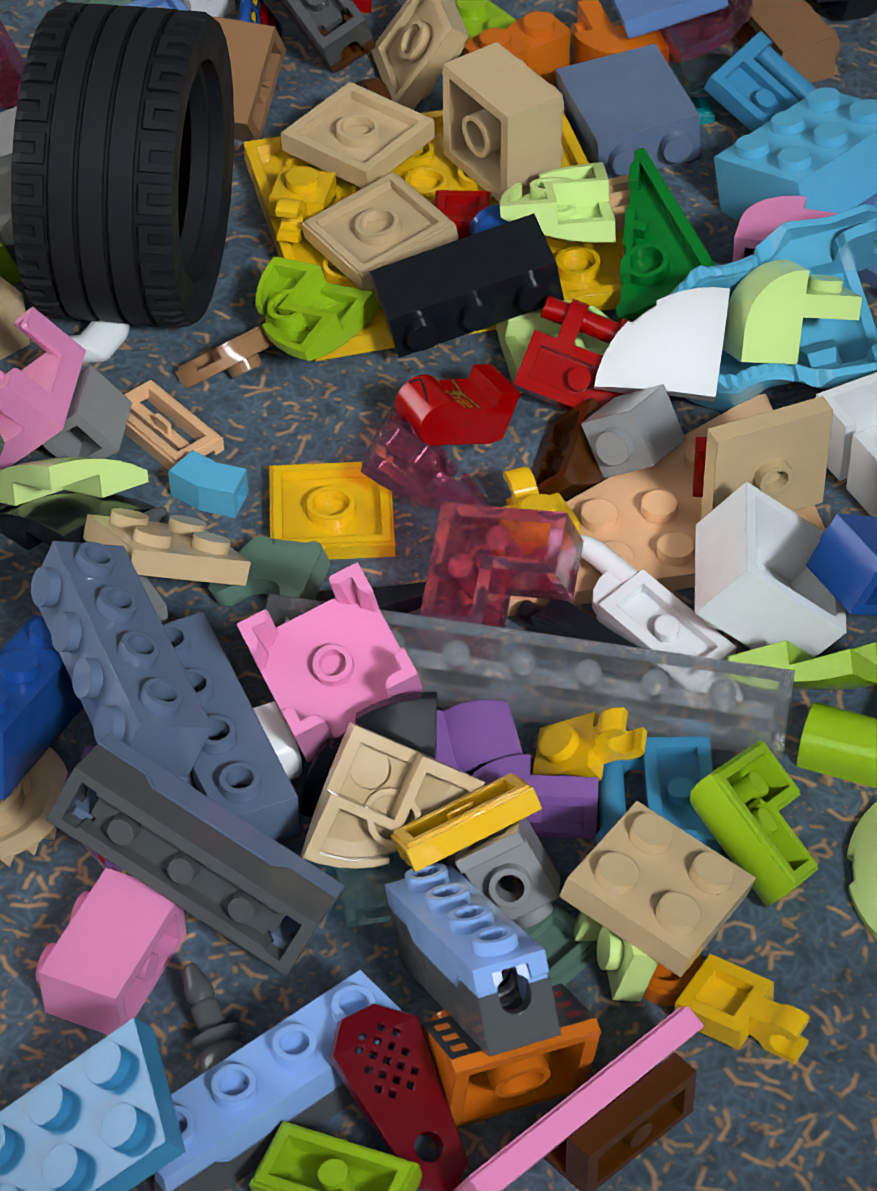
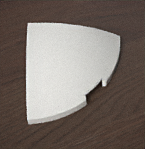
M705 287L670 294L657 300L656 306L643 313L634 322L628 321L609 344L597 371L594 389L628 394L664 384L670 396L714 402L723 349L730 288Z

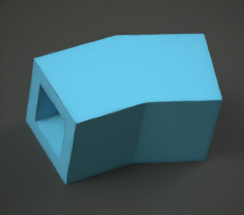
M194 450L168 470L170 494L200 511L236 518L249 493L247 469L217 463Z

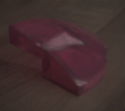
M728 0L729 6H726L727 8L659 29L669 46V60L675 63L687 61L707 54L730 41L743 24L749 20L753 9V0Z
M392 407L383 419L367 450L361 467V473L402 497L438 510L463 515L482 516L489 507L484 493L469 474L465 472L461 477V482L454 478L459 468L448 457L449 453L440 445H428L423 442L414 432L410 423L403 420L396 413L395 408Z

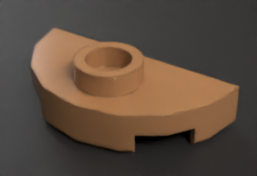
M263 324L178 367V371L175 374L181 385L190 388L225 369L228 370L233 379L262 364L263 362L258 352L274 345L265 334L262 327Z

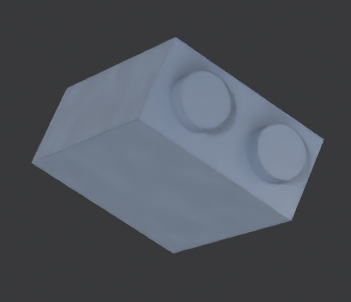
M656 44L556 69V84L559 92L563 94L564 114L588 162H603L608 179L628 175L630 164L634 161V151L643 147L657 169L701 158L700 114Z

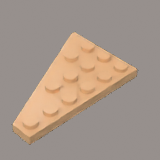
M757 395L751 400L740 403L685 434L686 439L656 465L609 477L566 502L580 522L581 535L591 536L605 543L638 572L644 569L669 591L695 587L696 524L701 521L703 497H692L696 436L707 437L708 428L773 410L767 395ZM815 505L793 511L822 531L825 530ZM507 535L454 565V576L468 575L472 579V586L465 591L459 592L467 623L517 615L520 605L525 600L546 606L555 591L575 606L592 603L593 589L603 574L583 558L568 556L562 558L556 565V573L562 581V587L559 590H554L545 582L540 570L543 553L522 558Z

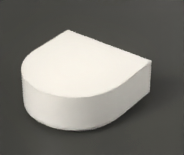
M273 701L253 708L289 780L299 778L302 773L299 748L278 705Z

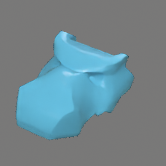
M864 204L825 218L785 222L756 246L753 255L725 265L709 267L700 265L688 274L685 280L671 294L695 288H730V300L736 286L753 269L770 261L789 259L808 269L809 275L819 274L842 278L843 287L862 296L859 320L803 318L797 364L740 362L722 350L714 402L686 399L703 407L726 412L740 403L751 400L768 388L798 382L828 390L877 372V329L857 273L877 264V206Z

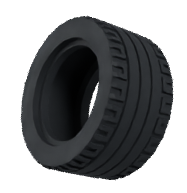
M64 2L48 11L39 23L27 53L19 89L11 164V212L19 276L26 297L35 309L45 316L99 321L100 319L104 322L150 326L189 327L198 322L206 313L220 272L226 241L234 161V92L231 61L226 37L220 23L206 12Z

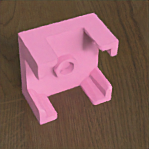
M33 306L16 319L14 326L46 351V353L21 371L13 368L5 374L0 370V434L5 442L0 455V470L14 465L63 430L86 353L82 346Z
M358 562L331 575L328 580L335 598L278 627H275L268 610H262L236 623L307 763L314 759L317 751L327 739H333V747L344 736L349 723H355L357 712L384 699L403 694L424 692L412 661L404 647L400 648Z

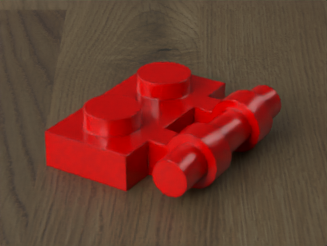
M549 295L540 317L562 325L558 337L555 338L534 330L513 386L520 392L568 411L591 397L600 407H603L614 397L625 395L624 393L594 389L597 371L603 356L578 347L574 343L580 332L610 344L618 331L628 321H632L622 318L621 323L588 311L589 304L576 299H572L570 304Z

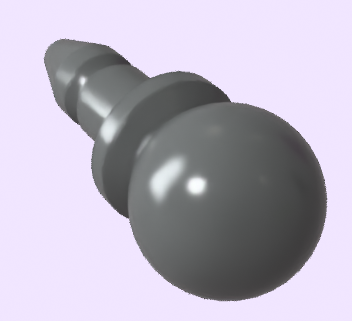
M188 963L184 967V994L187 1002L192 1005L191 1013L198 1031L201 1032L191 1040L193 1050L201 1053L198 1063L200 1076L247 1044L238 1040L241 1034L238 1023L224 1024L225 1017L220 1004L213 997L215 991L212 983L196 964Z

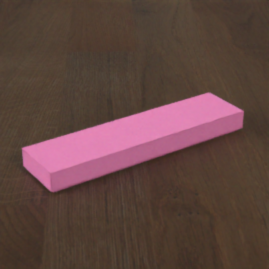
M682 1006L679 1007L469 1175L453 1191H503L564 1142L570 1135L679 1049L702 1029L704 1025L688 1006L684 1009Z

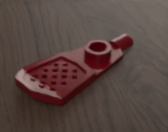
M372 1004L338 1021L329 1060L369 1123L375 1126L393 1156L419 1164L422 1178L417 1190L453 1191L462 1183L460 1177L468 1163V1159L418 1017ZM392 1031L397 1032L396 1036L392 1035ZM374 1039L379 1041L378 1045L373 1043ZM388 1044L393 1046L392 1050L387 1049ZM356 1048L361 1050L360 1054L355 1052ZM402 1050L406 1051V1055L401 1054ZM370 1053L374 1054V1059L369 1058ZM384 1059L388 1060L387 1064L383 1063ZM398 1064L402 1065L401 1069L397 1068ZM365 1068L370 1069L369 1073L364 1072ZM411 1069L416 1070L415 1075L411 1074ZM379 1073L384 1074L383 1079L378 1077ZM393 1078L398 1079L397 1084L392 1082ZM407 1083L411 1084V1089L406 1088ZM375 1087L379 1088L378 1093L374 1092ZM389 1092L393 1093L392 1098L388 1097ZM419 1135L430 1137L436 1145L437 1153L432 1162L421 1160L415 1152V1141Z

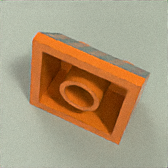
M562 983L552 986L561 1035L489 1057L444 1009L432 1016L429 1022L422 1023L421 1028L456 1128L572 1094L588 1081L601 1029L596 1017Z

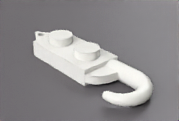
M578 534L564 536L547 547L542 554L540 570L545 582L554 590H559L562 587V581L556 573V565L562 558L577 556L590 563L603 574L598 579L592 594V609L597 615L596 619L621 637L669 662L673 667V672L671 676L665 678L690 698L698 692L737 703L743 702L745 689L740 675L729 669L728 656L734 655L737 647L716 629L710 627L691 608L644 569L638 572L609 546L591 536Z

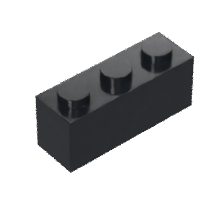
M534 213L369 271L382 316L399 358L430 349L435 345L475 331L484 330L514 317L538 311L544 308L549 295L562 301L564 300L555 258Z

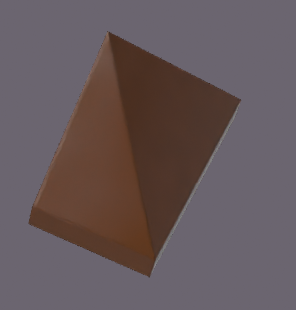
M592 397L549 422L532 470L539 494L551 495L559 493L562 498L581 494L607 479H604L581 425L583 421L601 408Z

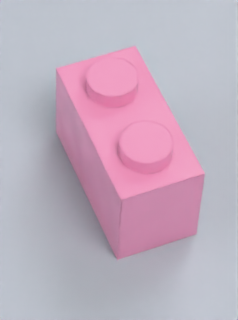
M105 868L91 891L82 892L76 900L72 909L70 923L58 942L48 944L39 958L36 968V981L40 984L45 1013L107 1035L132 1018H135L187 934L184 909L135 877Z

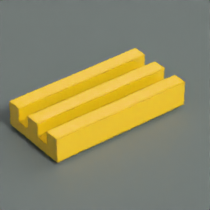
M509 773L393 831L390 837L399 857L405 860L406 864L411 866L415 872H418L542 810V806L534 788L516 774Z

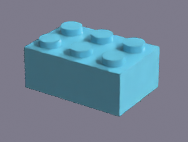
M818 88L809 92L806 98L786 111L775 114L769 122L760 128L738 138L735 144L714 157L721 212L740 221L743 213L750 206L762 200L779 196H806V209L840 213L855 208L877 193V100L860 99L845 95L835 88Z

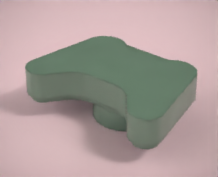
M260 536L249 541L238 552L251 561L246 586L210 583L209 590L217 604L222 607L233 606L247 597L256 594H266L272 603L281 607L285 606L290 615L298 617L310 610L329 570L330 560L319 542H297Z

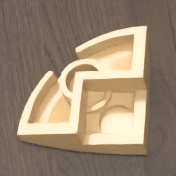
M350 722L319 797L306 835L301 857L318 864L338 868L357 869L387 865L390 862V858L387 855L397 852L390 837L393 831L483 787L485 782L442 761Z

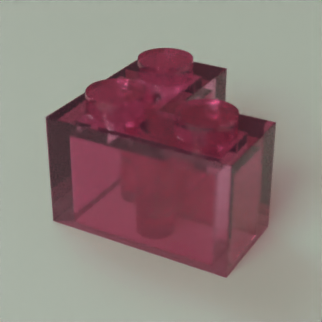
M442 502L418 625L438 650L500 656L511 596L573 601L584 541L568 513Z

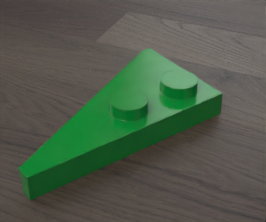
M644 147L634 151V161L630 164L628 183L630 197L629 207L625 210L622 241L624 256L620 262L619 273L621 292L620 302L616 304V316L619 323H621L622 318L634 322L643 313L656 306L657 300L670 295L685 280L688 274L698 266H716Z

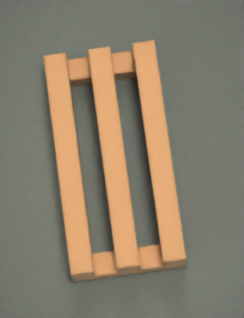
M152 380L124 394L132 402L131 413H129L124 434L167 470L171 469L192 450L204 456L209 453L217 455L224 451V441L220 435ZM145 399L148 400L192 436L196 442L192 444L187 442L172 429L171 423L159 413L153 414L140 402Z

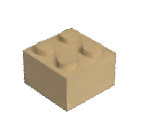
M498 42L443 64L444 155L485 191H491V196L498 202H500L504 192L514 184L522 183V196L530 193V183L539 179V173L561 168V160L563 158L562 115L565 108L563 94L555 86L545 81L521 59L515 57Z

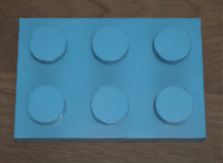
M136 1018L129 1020L0 1111V1191H129L186 1152L154 1029Z

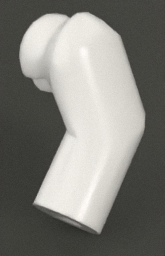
M99 319V321H91L80 335L68 336L86 350L83 363L103 362L108 360L126 340L130 325L104 322Z

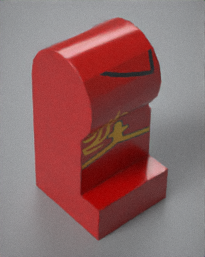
M476 364L472 366L468 378L441 379L438 381L432 375L423 374L415 376L400 388L395 397L394 407L396 413L403 420L408 421L417 436L428 445L491 444L503 439L521 393L492 364Z

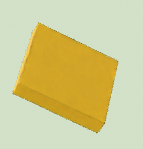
M390 461L269 466L271 539L319 542L329 560L395 557Z

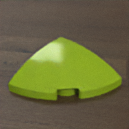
M275 256L265 268L255 296L257 310L259 314L265 317V323L262 327L269 340L285 353L306 361L321 358L343 346L380 309L372 291L327 283L320 265Z
M785 640L728 656L729 669L739 674L784 687L804 690L864 688L877 685V643L874 642L815 658Z

